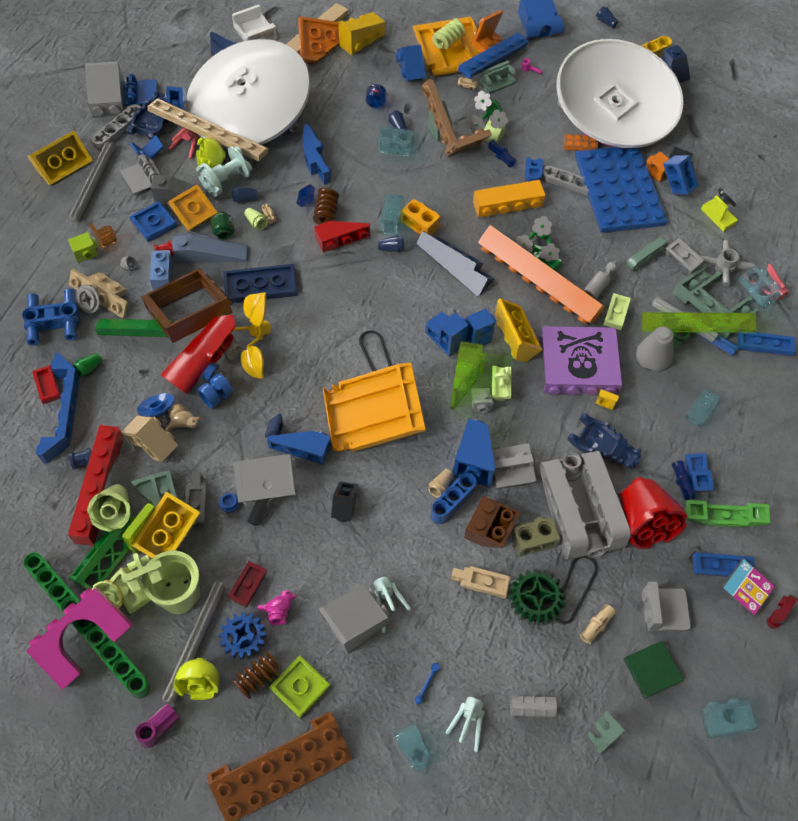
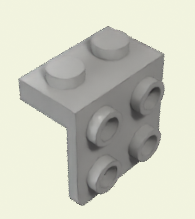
M648 582L645 588L642 589V600L645 603L644 619L647 623L648 631L689 630L691 625L686 591L684 589H658L657 582Z

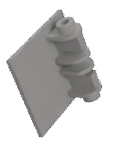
M144 154L139 156L138 164L120 171L133 195L151 188L154 175L161 176L152 159H149Z

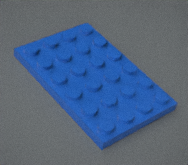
M612 147L575 152V159L581 176L584 177V185L588 188L587 194L601 233L666 226L668 221L640 148Z

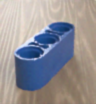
M471 473L462 474L433 503L431 510L433 522L436 524L447 522L474 494L477 482L474 475ZM468 483L471 487H464L462 484ZM454 496L457 497L458 500L452 501L449 499V497ZM443 510L445 513L438 514L435 511Z

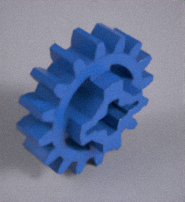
M242 611L240 617L234 613L233 620L226 618L227 626L221 625L224 633H219V638L222 639L220 645L225 647L224 652L226 654L231 652L233 659L239 655L240 659L244 660V656L247 654L251 659L252 652L255 651L259 654L258 646L265 645L264 641L261 640L267 636L265 632H262L265 630V626L260 624L261 620L259 617L254 619L253 613H250L248 617H246L244 611ZM252 626L257 630V636L251 632ZM245 632L247 636H242L240 639L239 635H243ZM229 636L234 639L233 646L229 643Z

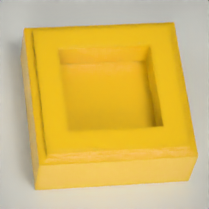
M601 389L595 404L613 410L619 396Z

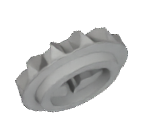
M91 284L80 286L76 292L77 304L85 313H95L96 310L100 309L99 304L102 302L99 300L101 294H98L97 288L92 287ZM91 296L92 300L86 301Z

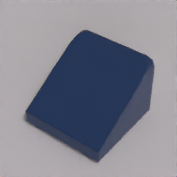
M277 414L269 421L265 437L268 438V436L281 434L284 424L282 414Z

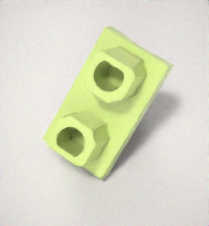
M492 366V398L496 401L511 399V367L501 368Z
M135 553L133 554L135 561L128 563L127 566L129 570L138 567V570L121 577L123 583H127L130 590L134 593L144 588L140 577L145 574L149 575L152 584L163 580L161 569L163 565L158 560L143 567L142 564L150 561L148 555L139 558V555Z

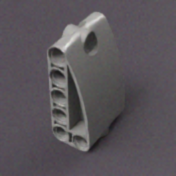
M599 451L580 455L568 453L564 456V459L540 462V472L551 517L560 536L559 543L566 560L587 555L590 558H596L605 554L606 551L626 547L630 538V528Z

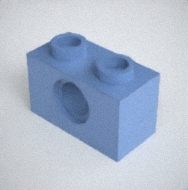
M170 250L152 251L150 283L152 289L155 290L173 281V260Z

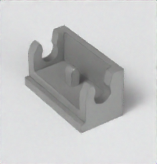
M680 238L666 248V255L668 257L673 256L689 271L688 275L703 267L704 260Z

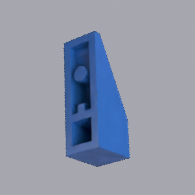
M306 431L268 436L267 443L269 449L324 465L331 447V436L324 432Z

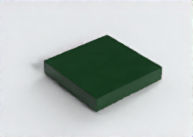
M663 641L630 654L623 659L644 699L684 681Z

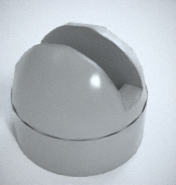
M125 256L121 259L120 266L124 270H133L136 268V260L133 256Z

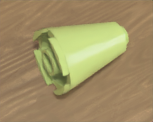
M112 485L91 499L87 512L94 526L104 531H112L122 528L128 522L131 508L128 492L124 486Z

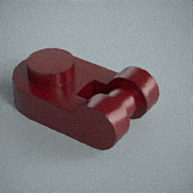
M791 594L788 597L783 595L777 604L780 609L773 611L767 619V625L772 629L778 628L798 599Z

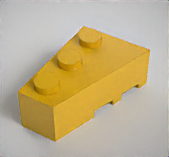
M373 12L361 15L357 19L349 18V21L346 22L339 21V45L350 55L361 51L386 34V22Z

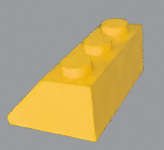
M75 130L27 156L36 171L49 185L93 161Z
M500 298L497 301L495 312L498 321L497 325L504 333V340L509 344L513 358L528 362L542 351L539 341L522 306Z
M166 492L132 543V546L151 558L162 552L177 551L201 512Z

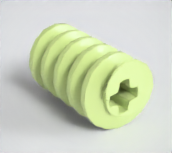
M454 18V20L433 34V44L438 49H448L457 40L466 35L465 27L460 20Z

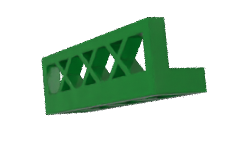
M130 515L128 522L122 528L105 531L68 579L81 585L86 590L89 587L93 588L84 582L89 574H97L96 583L106 580L129 550L123 537L119 536L121 533L123 535L128 524L132 523L135 518ZM123 539L121 551L114 552V542ZM110 556L108 568L100 569V560L103 557Z

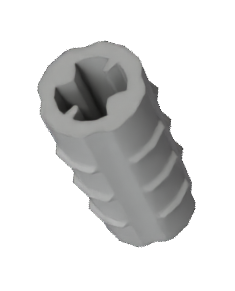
M523 695L510 697L511 716L556 717V697H529Z

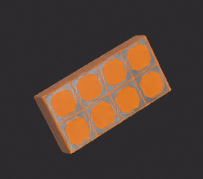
M565 133L564 150L582 151L598 149V141L588 135Z

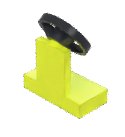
M719 188L717 190L719 197L715 196L714 199L703 204L701 210L724 232L736 225L738 221L727 210V204L733 207L737 204Z

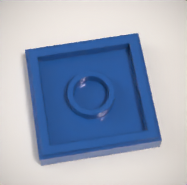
M160 201L129 216L132 223L147 242L178 227L177 222Z

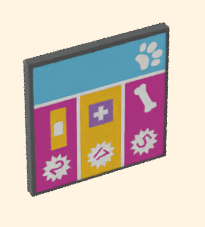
M742 558L721 587V590L752 617H755L776 586L747 560Z

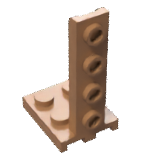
M432 79L425 81L422 85V93L428 100V107L434 115L436 127L440 130L442 143L446 145L447 149L444 150L446 156L479 145L492 135L490 129L484 131L482 128L475 131L473 135L469 136L466 134L457 140L434 81Z

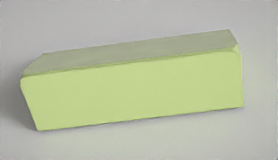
M121 567L109 581L116 583L123 593L122 603L128 612L132 614L151 599L145 594L143 589L133 593L127 583H123L121 577L133 572V569L129 570L128 567Z

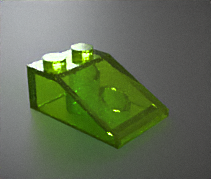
M460 341L450 409H455L476 383L478 374H482L486 354L482 352L483 345Z

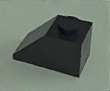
M339 481L333 495L331 518L340 522L351 521L359 484Z

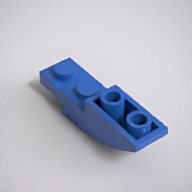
M305 124L303 130V149L307 168L311 175L318 174L324 185L330 183L332 172L329 165L326 166L322 155V150H324L321 140L318 141L315 130L311 129L308 124Z

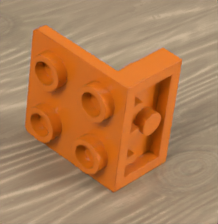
M503 11L493 12L491 15L480 20L478 30L475 32L472 45L480 52L503 41L501 36L495 33Z

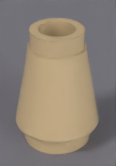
M444 469L429 483V493L439 498L449 488L454 477L453 472L449 469Z

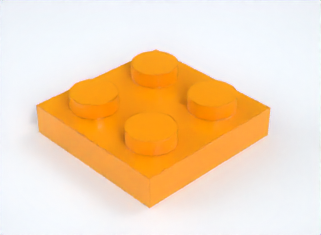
M198 184L168 202L188 232L218 213Z

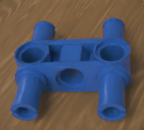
M65 289L64 303L39 306L37 294L30 293L27 295V308L22 312V318L24 320V328L27 331L26 342L28 345L34 346L39 344V331L65 328L64 338L66 340L72 341L77 338L76 326L79 324L81 317L74 289Z

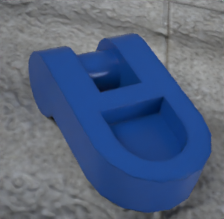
M526 157V180H541L543 159L533 160L530 157Z

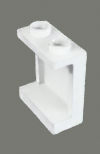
M260 5L232 14L234 27L243 41L277 39L276 26L273 23H268L262 14Z

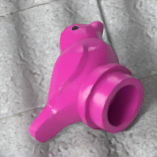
M285 590L280 596L273 598L267 604L258 605L257 609L268 612L270 624L283 625L286 623L288 618L287 612L291 610V602L296 598V595L289 590Z

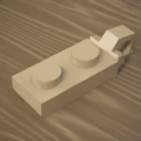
M472 566L470 568L465 567L464 570L453 568L451 580L460 582V586L505 599L507 597L510 576Z

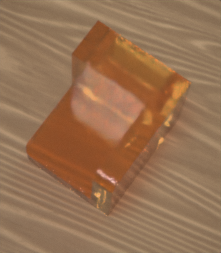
M92 223L89 224L91 232L101 248L117 241L111 226L106 225L96 230Z

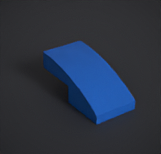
M706 453L686 454L685 463L693 492L713 491L712 472L708 471Z

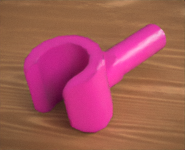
M523 59V63H521L523 71L531 70L539 74L542 73V70L530 65V59Z

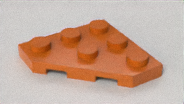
M299 17L300 56L305 63L316 64L339 44V22Z

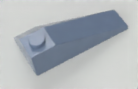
M178 233L173 238V254L176 263L247 262V245L197 233Z

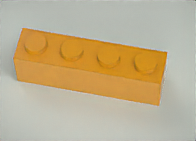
M540 180L476 190L474 191L473 204L478 217H488L490 215L542 207L545 193Z

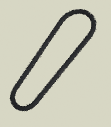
M373 330L363 332L360 335L359 344L372 372L375 370L362 344V337L367 333L378 335L388 366L390 367L391 363L380 333Z
M583 556L572 561L563 585L564 588L567 586L574 564L578 559H589L594 564L595 569L571 618L568 621H561L558 617L556 618V621L560 624L571 623L583 602L598 570L597 563L593 558Z

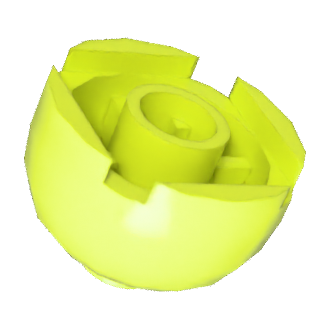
M199 138L197 145H200V150H196L198 166L205 163L212 169L218 164L222 165L226 154L219 142L212 138Z
M204 658L187 661L177 672L174 689L181 696H184V693L191 695L190 699L192 700L211 699L214 697V693H218L220 677L218 670L211 662Z

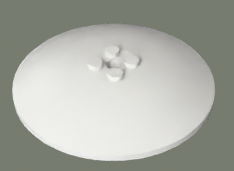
M257 39L234 44L214 55L197 72L187 93L186 111L257 144H265L284 133L302 113L310 92V76L307 66L294 49L281 42ZM220 144L222 148L228 149V147Z
M600 39L587 42L569 53L558 72L556 83L557 95L565 114L582 132L602 143L622 148L649 146L669 135L681 117L683 94L677 77L660 57L635 43L618 39Z

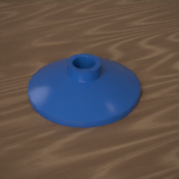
M168 393L154 395L144 400L138 406L137 412L139 416L160 417L173 406L175 399L173 395Z

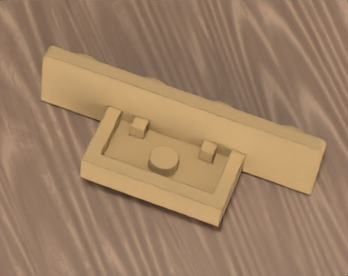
M71 269L69 279L71 287L78 290L82 285L91 284L92 287L97 288V293L101 294L99 296V300L102 301L100 305L121 318L126 317L128 302L120 298L126 295L127 289L103 273L99 272L86 277L77 270Z

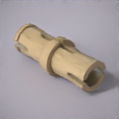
M605 604L599 614L591 618L588 627L579 635L585 643L591 644L595 637L606 629L607 623L616 614L615 609Z

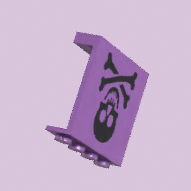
M542 326L540 342H543L545 369L543 393L551 395L559 393L596 395L602 389L615 395L619 394L622 380L616 328Z

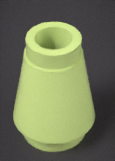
M252 208L245 210L244 215L254 229L263 230L267 226L268 221L264 214Z

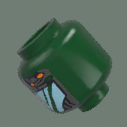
M218 212L211 218L212 233L218 238L227 239L234 233L233 217L230 214Z

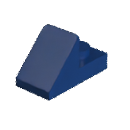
M166 86L167 103L185 111L184 103L188 99L184 88Z

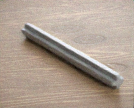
M105 143L69 215L72 221L78 222L115 148L113 143Z
M214 582L162 697L163 701L169 704H173L178 695L174 689L177 672L185 662L194 659L224 592L225 584L222 582Z

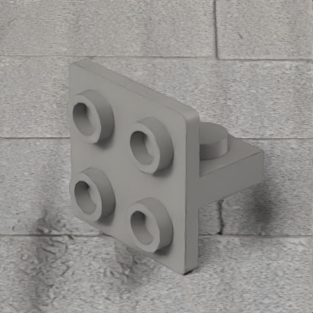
M529 444L492 450L497 488L536 482L533 457Z

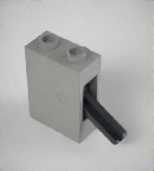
M290 454L233 462L238 503L256 500L248 518L249 524L259 525L270 498L296 494L295 490H299L298 478H293V470H296L295 458H291Z

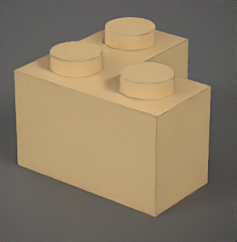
M136 416L121 432L133 446L142 447L154 461L163 462L178 446L174 441L175 437L170 432L164 431L161 427V422L155 417Z

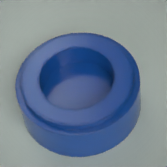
M210 363L204 371L203 378L210 381L217 373L219 365Z

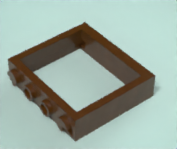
M200 268L141 296L148 313L172 343L206 327L214 317L233 313L230 307L232 302L228 295L225 296L221 287L218 288L215 281H211L207 273L204 274ZM202 287L215 301L173 323L160 310L161 307Z

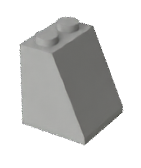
M118 61L85 63L88 105L92 116L122 113L125 110V83Z
M363 584L319 609L324 621L347 653H350L389 624L387 616L390 614L383 604L378 605L375 601L377 596L371 588L366 589Z

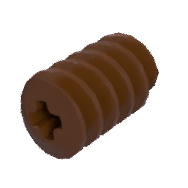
M322 187L318 190L313 220L316 224L320 225L335 220L339 194L335 190L327 187Z
M265 651L267 659L262 656L258 657L260 664L254 661L251 662L252 670L248 667L244 668L245 676L238 672V681L231 678L242 695L248 699H251V690L258 693V684L265 688V679L270 682L273 681L272 673L278 677L280 676L279 666L268 651Z

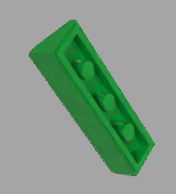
M100 318L95 326L97 335L167 337L155 320Z

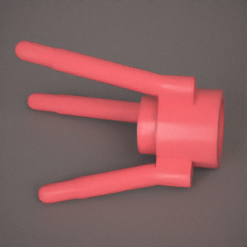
M183 128L172 139L173 143L169 150H172L182 138L187 141L193 140L189 159H192L196 140L199 136L195 132Z
M771 264L768 265L767 271L775 283L770 287V292L749 277H743L750 284L768 295L770 299L775 297L778 301L789 293Z

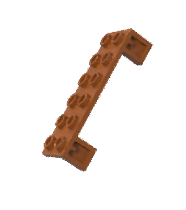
M330 711L310 721L313 727L312 730L232 771L228 764L206 774L208 785L225 821H236L352 760L336 719Z

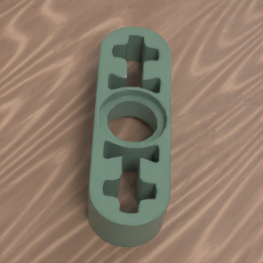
M662 236L634 254L626 265L632 271H636L667 248L669 242Z

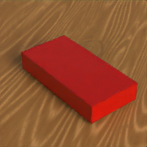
M51 365L32 371L42 404L61 398Z

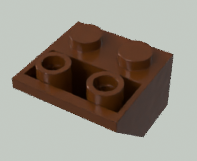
M483 495L466 528L464 538L482 547L503 548L520 512Z

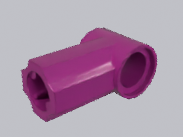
M167 703L148 721L142 722L136 727L135 737L141 746L151 748L156 745L159 738L180 717ZM152 731L150 738L142 739L144 732Z

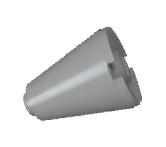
M658 327L638 345L636 358L643 368L651 369L653 372H660L670 366L674 357L672 331L667 327Z

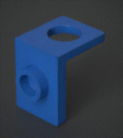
M156 135L143 148H140L133 142L130 143L137 155L144 154L149 159H153L164 148V145Z

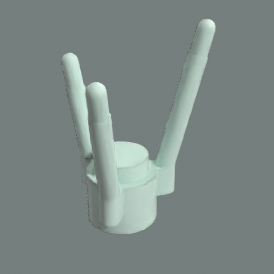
M381 577L373 583L376 589L374 591L377 596L376 602L379 606L382 605L381 597L387 600L391 610L394 611L395 607L390 597L394 592L407 610L411 609L397 590L395 583L390 582L389 577ZM385 627L381 629L383 633L386 631Z
M468 697L466 703L461 704L446 734L449 735L464 713L463 716L467 719L459 742L463 743L471 720L476 721L477 719L474 751L478 752L482 719L485 713L482 711L484 703L476 698Z

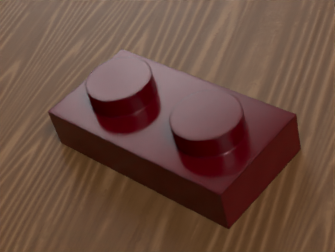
M248 561L227 596L228 599L247 608L265 578L267 569Z

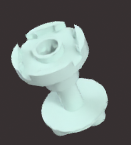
M238 146L228 148L231 161L223 166L218 164L211 169L207 164L203 163L196 168V171L201 174L199 180L208 193L213 192V197H217L222 193L221 183L228 180V175L235 170L245 178L250 176L252 167L248 161H245L242 156L243 153Z

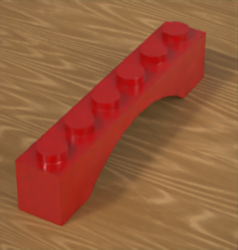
M99 425L68 532V536L74 544L95 545L99 529L91 523L87 509L91 499L105 489L112 465L120 454L124 436L119 427Z

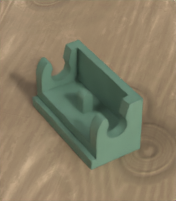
M509 61L481 71L480 84L487 93L492 94L515 84L516 80L512 75L516 74V72L509 64Z
M606 711L594 723L601 737H594L592 732H588V737L598 748V753L601 754L625 730Z

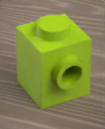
M88 232L68 239L78 263L98 256L96 248H99L95 238H90Z

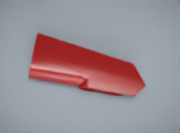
M234 315L214 317L161 373V376L185 394H188L208 365L218 362L233 342L234 336L231 332L236 327Z

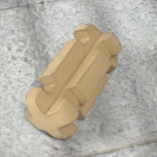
M460 77L458 86L462 85L464 88H473L475 90L477 81Z
M262 205V212H264L263 214L266 216L268 223H275L276 216H274L275 214L270 205Z

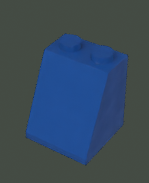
M468 419L455 458L453 474L454 477L459 478L464 473H471L476 478V484L490 488L495 464L488 424L480 420Z

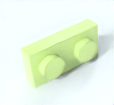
M613 293L603 325L621 330L631 298Z

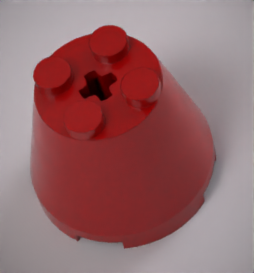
M635 478L631 485L618 494L622 510L630 528L629 540L635 548L651 549L652 544L664 541L666 544L679 536L687 527L685 522L688 515L684 508L653 479Z

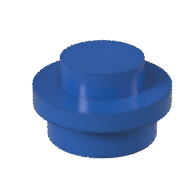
M233 493L224 494L219 501L221 510L226 513L236 511L240 505L238 497Z

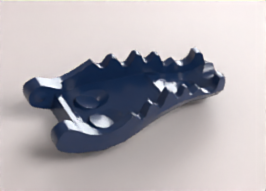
M154 91L153 98L147 99L146 103L143 102L142 108H137V112L134 113L131 124L127 128L128 134L134 135L138 133L148 136L150 140L155 135L159 136L161 134L165 118L149 112L148 105L156 99L167 102L165 94Z
M582 413L580 421L585 425L579 436L571 433L567 438L573 446L584 453L599 451L603 458L621 463L630 469L638 465L641 459V449H635L632 445L628 444L627 439L621 433H617L616 429L611 427L609 423L596 420L588 414Z

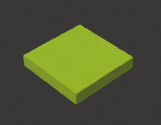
M150 503L146 504L122 535L133 553L138 554L140 550L133 547L132 543L155 510V507Z
M299 655L269 686V689L301 719L331 687V684Z

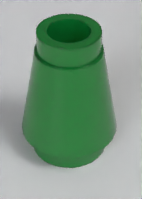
M98 353L76 360L73 367L80 377L88 376L103 360Z

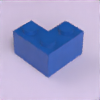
M421 44L397 49L395 59L396 62H399V66L402 65L401 76L404 78V81L425 78Z
M442 311L426 322L425 333L449 357L466 345L468 323L465 318L460 317L457 313L447 316Z

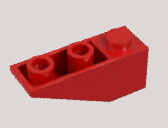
M328 221L314 226L315 239L322 252L331 251L337 247L369 237L370 223Z

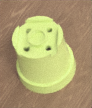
M166 551L156 555L147 565L160 560L163 565L161 569L164 579L152 584L149 575H143L142 583L145 594L154 603L162 606L172 614H183L190 611L200 598L199 571L195 561L189 555L180 551Z

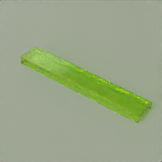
M642 312L641 332H653L658 327H667L672 332L755 333L756 313Z

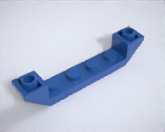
M55 353L54 360L51 361V370L54 371L57 379H63L65 388L64 393H61L62 406L61 410L58 411L59 425L55 428V437H41L40 444L36 447V454L43 463L50 462L70 446L80 377L76 369L59 353Z

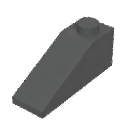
M154 175L151 191L155 202L168 203L169 200L195 185L171 176ZM200 187V189L207 197V189Z

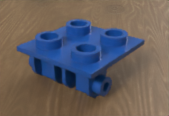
M129 74L126 77L127 81H125L124 106L142 105L143 102L146 103L147 99L153 98L154 91H157V79L137 81L134 74Z

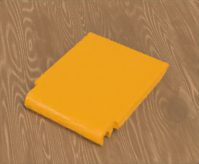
M471 17L458 19L465 27L466 35L446 50L435 47L432 36L452 20L412 26L418 45L421 44L427 70H431L433 77L460 72L458 70L460 64L481 53L472 45L473 36L477 28Z
M412 363L396 364L338 382L339 385L332 384V390H327L323 387L332 450L334 452H342L349 449L354 452L426 431Z

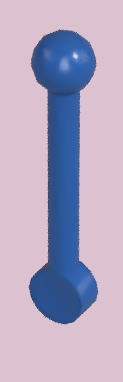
M438 663L432 664V671L419 696L415 697L416 704H422L423 696L435 672H438L440 669Z

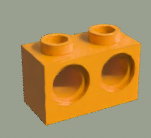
M413 199L401 210L400 222L418 234L425 231L432 235L440 227L441 216L436 211L426 207L422 202Z

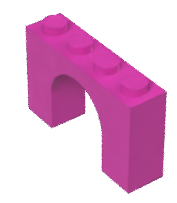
M89 587L80 595L82 600L76 605L74 603L69 605L63 611L65 615L59 621L56 618L46 626L48 631L43 636L40 634L35 636L29 642L30 647L26 650L62 690L83 672L78 664L67 654L63 645L65 630L73 621L79 619L93 621L113 642L133 625L99 587L93 590Z

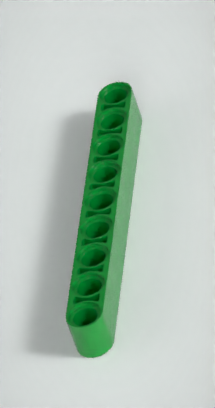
M33 552L24 558V567L62 612L72 603L76 605L80 602L39 553ZM40 562L37 567L32 568L35 563ZM52 576L50 581L44 583L47 577ZM60 591H65L62 596L57 597ZM86 619L73 621V626L131 695L138 699L147 696L150 691L149 682L118 645L93 621H90L89 625L83 628L81 626ZM103 635L100 642L94 643L97 636ZM115 650V656L107 659L109 652ZM125 666H129V671L126 674L121 675V669ZM138 682H143L142 688L134 691V685Z

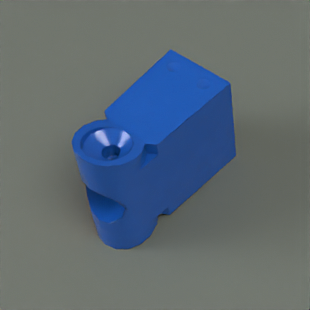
M520 0L518 15L526 31V39L563 34L564 23L561 17L557 15L553 0Z

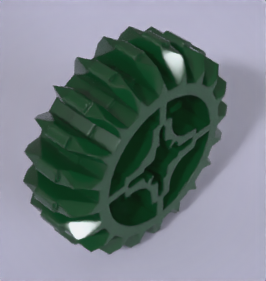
M536 568L534 569V574L527 570L526 576L520 573L519 580H513L514 586H511L509 590L512 593L509 594V600L512 601L510 607L516 608L514 611L515 615L522 614L521 621L528 618L529 625L535 620L537 626H540L541 620H543L547 625L549 624V618L555 621L556 615L562 614L561 608H564L566 604L563 601L566 599V594L562 593L565 588L564 586H558L560 584L559 579L553 580V573L546 576V570H543L542 574H539ZM533 584V589L520 593L523 588ZM541 585L546 586L549 590L543 589ZM536 590H537V595H538V597L540 598L539 604H538V601H537V599H536V596H534L535 593H536ZM554 602L550 608L541 611L543 604ZM525 604L532 605L534 610L528 608Z

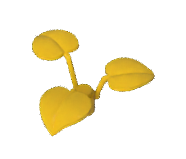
M265 292L251 294L245 298L243 304L244 313L247 318H250V323L252 324L247 327H235L233 330H249L252 336L257 337L247 345V350L241 352V364L250 376L259 379L264 378V359L261 350L253 345L262 340L263 336L271 333L270 323L266 320L264 321L266 312Z

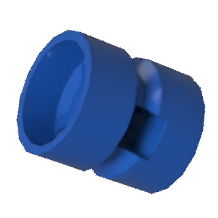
M219 373L210 379V384L205 383L197 389L200 398L211 409L221 403V398L226 399L234 393L229 382Z

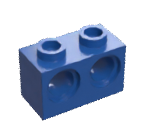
M674 155L663 163L673 194H689L699 186L690 155Z
M487 308L467 316L468 332L466 341L471 349L475 350L491 343L496 324L494 315L490 314Z

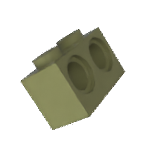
M540 517L528 524L526 522L519 523L513 527L511 534L519 557L557 547L560 541V536L552 517L546 519L545 517ZM540 530H546L549 535L541 534ZM526 535L530 540H523L521 536Z

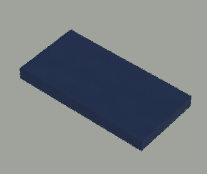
M294 264L223 271L225 296L228 295L232 303L244 302L248 295L263 292L266 293V299L298 296Z

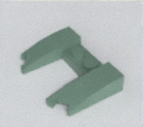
M703 266L679 282L672 294L684 304L691 302L715 323L712 328L727 339L748 322L759 310L754 309L751 311L748 305L752 302L750 296L732 309L727 310L705 291L722 273L717 271L715 275L705 272L706 266Z

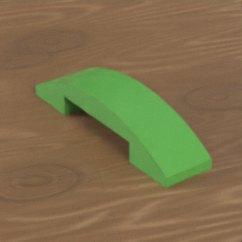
M686 500V513L688 515L686 520L721 527H754L770 525L771 523L769 504L748 503L747 506L710 505L707 504V501Z

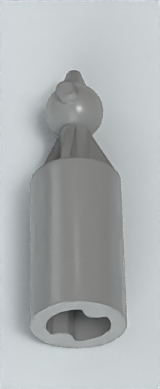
M617 261L609 262L605 270L597 272L583 291L596 300L610 283V274L616 271L618 267Z

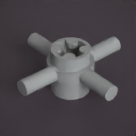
M729 240L723 241V251L717 258L700 256L704 260V264L715 265L716 271L722 273L723 286L730 285V273L736 268L753 270L754 263L738 261L739 255L734 249H730Z

